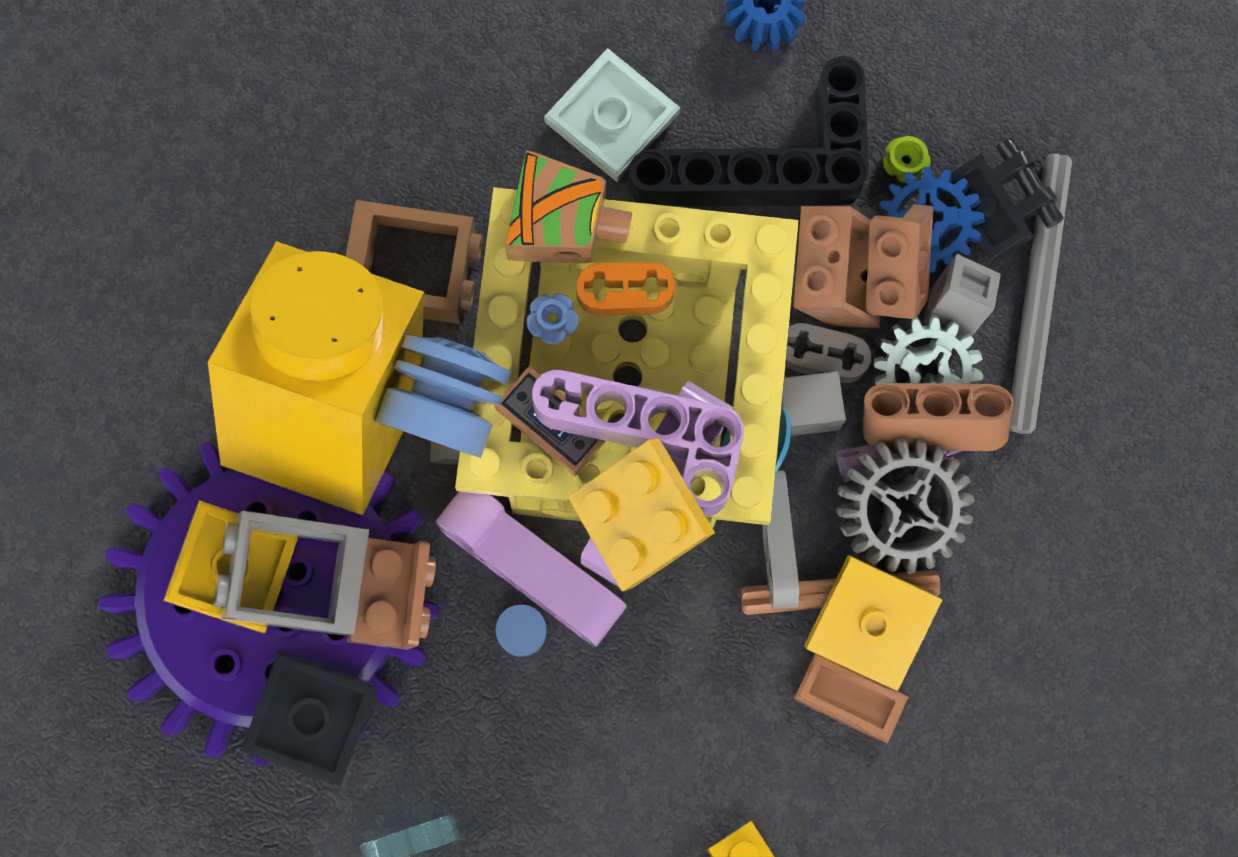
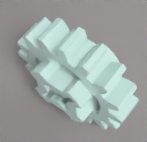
M932 314L929 324L925 326L921 325L918 317L911 319L912 329L907 331L898 324L894 325L893 330L897 339L894 342L886 339L880 341V347L887 353V356L874 358V367L885 371L884 374L875 378L876 385L897 383L894 372L896 363L902 369L908 371L909 378L906 383L970 384V381L983 380L982 372L972 368L973 364L982 360L980 351L966 350L974 341L971 334L966 333L957 337L958 323L952 320L945 328H941L939 317L935 314ZM922 338H932L929 344L915 348L909 345ZM953 347L960 356V375L955 370L949 368L948 365ZM932 359L935 360L939 372L936 375L928 373L924 379L921 378L917 365L919 363L928 365Z

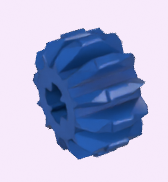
M726 0L725 7L730 12L726 14L725 22L727 27L737 28L734 37L737 43L750 38L752 39L751 49L755 52L759 50L761 42H766L774 53L779 49L780 39L790 44L795 40L797 33L795 28H800L804 24L805 14L801 9L804 8L805 0Z

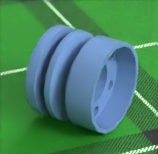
M406 334L401 348L422 356L421 365L419 367L397 360L394 368L415 382L411 391L387 388L375 421L481 458L493 425L472 413L474 404L478 402L500 405L501 396L480 387L483 379L506 385L511 371L496 364L485 353L440 337L424 338Z

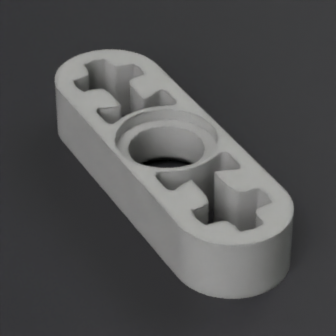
M782 470L775 473L771 522L769 525L761 524L772 610L799 607V581L786 474Z

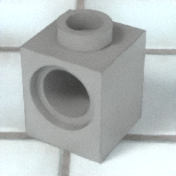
M956 254L929 290L922 324L928 325L932 314H935L939 317L941 328H945L950 321L954 320L959 325L957 337L966 333H970L973 336L995 308L1001 274Z
M838 371L784 378L781 405L784 406L790 417L791 436L841 429L846 418Z

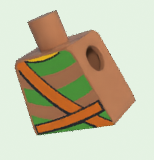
M526 150L505 243L507 260L590 263L593 258L597 238L627 243L632 212L603 207L606 196V180L602 177Z

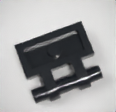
M1013 137L1004 140L997 146V150L1004 162L993 169L981 153L951 173V183L953 185L963 178L968 181L969 187L964 194L965 196L978 194L980 198V203L971 211L983 213L985 222L973 225V229L981 233L982 240L978 243L991 263L996 262L1034 238V235L1025 223L1030 217L1039 215L1047 229L1054 227L1064 219L1055 204L1058 201L1051 187H1044L1033 170L1035 162L1026 150L1021 151ZM1011 179L1017 180L1027 198L1014 205L1002 186ZM951 197L957 209H961L958 202Z

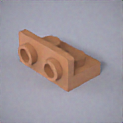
M914 204L903 218L876 215L870 220L866 312L868 314L915 319L927 303L933 206Z
M368 538L354 635H348L347 642L409 650L418 646L419 638H426L430 623V609L423 607L425 587L432 586L436 570L435 556H429L430 542L418 541L415 544Z

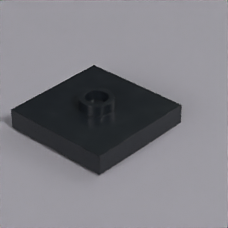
M279 650L240 751L341 786L378 685Z

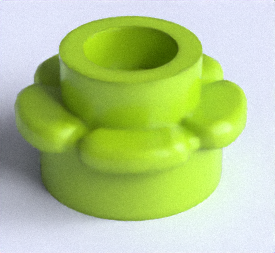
M904 136L894 139L885 149L887 155L883 158L884 169L890 176L895 175L900 182L906 183L905 173L910 172L917 181L919 175H923L924 168L930 167L931 161L927 147L916 137ZM907 156L910 158L911 162L909 164L903 163L902 158Z

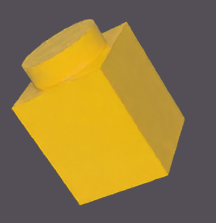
M276 241L208 361L221 466L363 515L403 434V431L381 424L375 420L387 388L412 390L415 381L398 372L394 366L397 360L419 367L421 365L422 356L401 348L406 334L423 337L424 292L373 275L361 264L343 255L321 251L306 252Z

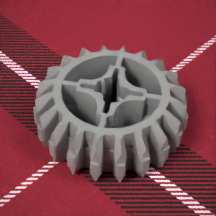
M900 437L895 439L893 453H890L886 444L879 441L875 443V451L878 456L875 460L865 452L858 454L859 461L865 466L861 473L850 467L845 470V475L855 481L853 488L845 485L838 487L837 493L846 499H850L851 503L837 506L836 513L840 517L853 519L844 523L840 530L846 537L857 535L850 546L856 553L864 552L868 549L866 561L872 566L878 564L884 557V568L888 572L893 573L898 568L902 559L904 570L910 574L915 573L917 559L920 558L923 564L928 569L935 567V559L932 553L938 551L945 558L952 556L951 549L945 545L950 538L959 543L965 541V536L956 527L958 523L971 524L973 517L960 511V508L969 506L975 501L974 496L971 494L958 493V491L965 488L970 483V479L965 474L953 475L958 470L960 462L954 457L942 461L945 449L941 446L935 445L926 453V441L917 439L913 444L912 450L908 451L906 440ZM903 466H918L914 474L908 473L907 477L896 485H888L879 480L893 469ZM933 475L939 483L942 494V507L939 516L931 512L927 505V496L932 488L928 483ZM870 494L881 500L884 510L879 521L882 527L876 536L869 525L867 517V502ZM891 494L897 499L903 496L908 500V494H910L909 500L923 515L919 516L912 511L907 514L902 510V516H900L901 510L886 495ZM913 526H923L930 529L925 535L914 541L892 543L896 537L901 538L907 529Z

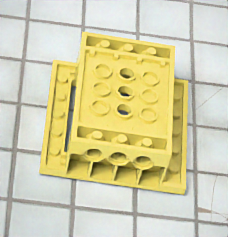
M493 187L473 349L485 353L496 364L511 371L506 385L488 379H483L480 388L502 397L518 379L532 262L507 260L505 243L517 190ZM605 199L603 207L632 212L627 243L597 238L593 258L590 263L540 262L541 274L538 297L543 294L551 297L556 293L567 296L573 302V311L577 312L579 321L575 332L558 344H548L539 337L533 336L529 366L539 375L551 370H564L613 382L614 373L619 368L631 366L641 374L642 381L638 386L640 388L678 396L686 382L690 381L725 402L735 291L741 269L746 270L733 401L734 411L740 416L744 425V436L732 490L727 503L718 514L706 518L712 528L716 520L769 525L771 522L799 220ZM654 262L664 265L674 275L676 286L672 303L663 312L653 315H592L582 309L576 296L578 276L588 266L598 263ZM649 277L646 278L645 286L629 288V291H646L647 299L655 300L658 297L659 291L666 290V287L658 286L656 278ZM598 278L594 279L593 287L585 289V292H593L595 301H604L606 292L623 291V288H608L604 284V279ZM549 314L547 317L549 322H555L558 318L556 314ZM629 319L641 321L647 329L646 336L639 342L625 341L618 331L624 321ZM558 390V391H560V392L565 396V392H564V391ZM582 394V406L579 405V408L586 413V400L589 395ZM606 401L597 407L595 413L600 420L608 423L613 416L626 414V411L620 403ZM475 402L472 413L487 420L493 426L481 458L460 451L455 488L459 492L509 497L513 514L581 521L568 496L636 448L606 441L581 471L574 476L522 431L520 442H511L512 423L495 410L494 405ZM658 413L650 418L649 425L654 432L666 413ZM721 433L714 443V447H720ZM701 476L691 483L693 494L701 500L710 501L716 499L721 494L719 484L711 477Z

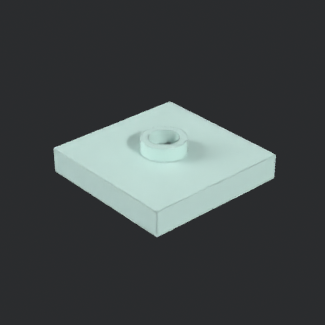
M607 48L544 116L547 125L618 182L629 170L630 162L634 156L641 151L647 150L680 114V107Z

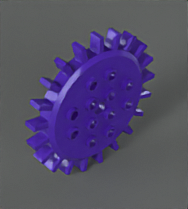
M209 441L200 445L202 461L208 468L211 479L191 490L184 478L172 469L165 467L158 473L164 488L171 492L178 500L164 518H159L145 506L133 503L129 505L125 511L137 526L152 531L153 535L144 554L134 553L126 548H108L105 556L107 560L120 569L138 571L136 593H113L100 597L99 608L116 615L136 612L139 633L117 639L105 647L108 657L114 660H128L146 651L148 658L155 669L150 674L136 681L126 694L132 702L141 703L152 699L165 686H168L180 697L178 704L165 717L160 730L167 736L175 738L186 729L194 714L200 711L214 718L212 729L205 740L204 755L220 759L228 748L229 738L235 725L244 728L250 727L268 680V671L273 666L279 650L378 685L375 696L380 703L395 709L401 704L403 700L396 688L380 679L378 674L390 656L399 658L410 666L424 667L428 656L418 646L406 650L347 642L348 636H345L342 640L334 641L330 638L329 633L300 629L283 632L279 627L268 625L266 633L263 634L196 611L181 614L177 605L163 601L199 500L238 514L241 511L250 512L256 505L265 506L268 515L301 519L303 515L311 513L316 515L317 522L369 529L368 538L395 542L398 538L416 531L423 524V521L417 510L403 512L394 520L383 524L373 511L375 506L391 493L396 484L386 471L383 473L364 514L360 515L235 470L228 471L226 467L220 464L219 450ZM298 537L282 583V599L274 606L273 611L328 619L338 543ZM297 563L305 564L307 568L306 576L300 581L291 580L289 577L290 568ZM424 600L423 607L430 609V620L439 619L440 608L438 605ZM226 655L232 656L235 661L234 669L228 674H221L217 668L219 659ZM362 728L358 740L365 736L364 728ZM252 755L254 765L270 766V761Z

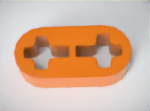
M598 263L582 270L577 278L576 296L582 309L592 315H653L669 308L674 299L676 283L671 271L660 263ZM649 277L656 278L658 286L666 287V290L659 291L658 297L655 300L647 299L646 291H629V288L645 286L646 278ZM600 278L604 279L606 287L623 288V291L606 292L604 301H595L593 292H585V289L592 288L594 279Z

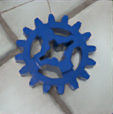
M925 167L923 179L916 181L915 177L910 172L905 173L907 186L903 189L894 184L889 186L894 200L892 202L880 201L879 203L880 209L888 214V217L903 218L909 211L902 210L903 206L909 199L919 194V199L915 204L929 206V203H931L937 218L943 220L936 222L934 231H932L931 276L937 274L939 263L945 262L946 266H948L956 254H960L967 259L972 257V253L967 246L968 241L981 242L982 240L981 233L973 229V225H979L985 222L983 213L971 211L980 203V198L978 194L964 195L969 187L968 181L965 178L953 185L951 183L952 174L950 170L945 169L940 178L936 179L933 177L930 167ZM938 191L954 198L961 209H957V206L947 207L939 200ZM960 232L957 239L950 246L942 250L944 240L951 233Z

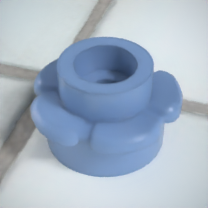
M558 293L551 297L543 294L535 298L530 304L531 314L526 319L527 327L531 334L548 344L563 342L570 334L575 332L578 326L579 317L577 312L573 311V302L567 296ZM549 314H556L558 318L555 322H549L547 317Z

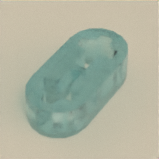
M451 814L360 845V850L363 857H412L461 840V835L455 816Z

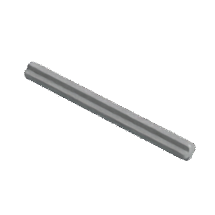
M1049 154L1044 160L1041 182L1044 187H1051L1058 198L1055 204L1065 218L1072 160L1067 155ZM1036 215L1011 391L1014 404L1010 431L1015 433L1031 434L1036 428L1064 219L1054 227L1047 229L1039 215Z

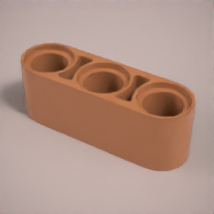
M878 384L870 388L865 394L862 433L869 445L875 448V443L882 441L889 450H894L895 439L900 437L906 440L908 450H912L913 444L917 439L926 441V451H930L935 445L941 446L945 451L997 450L1008 441L1014 401L1012 395L1006 389L993 384Z

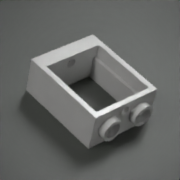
M241 511L237 514L236 523L227 522L224 532L222 553L231 554L228 576L219 574L215 590L214 606L223 607L221 619L344 636L354 635L369 529ZM251 530L338 543L328 619L240 607Z

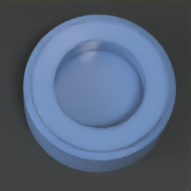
M511 606L499 616L496 623V637L500 646L513 656H530L536 653L545 642L547 635L545 620L539 611L531 606Z

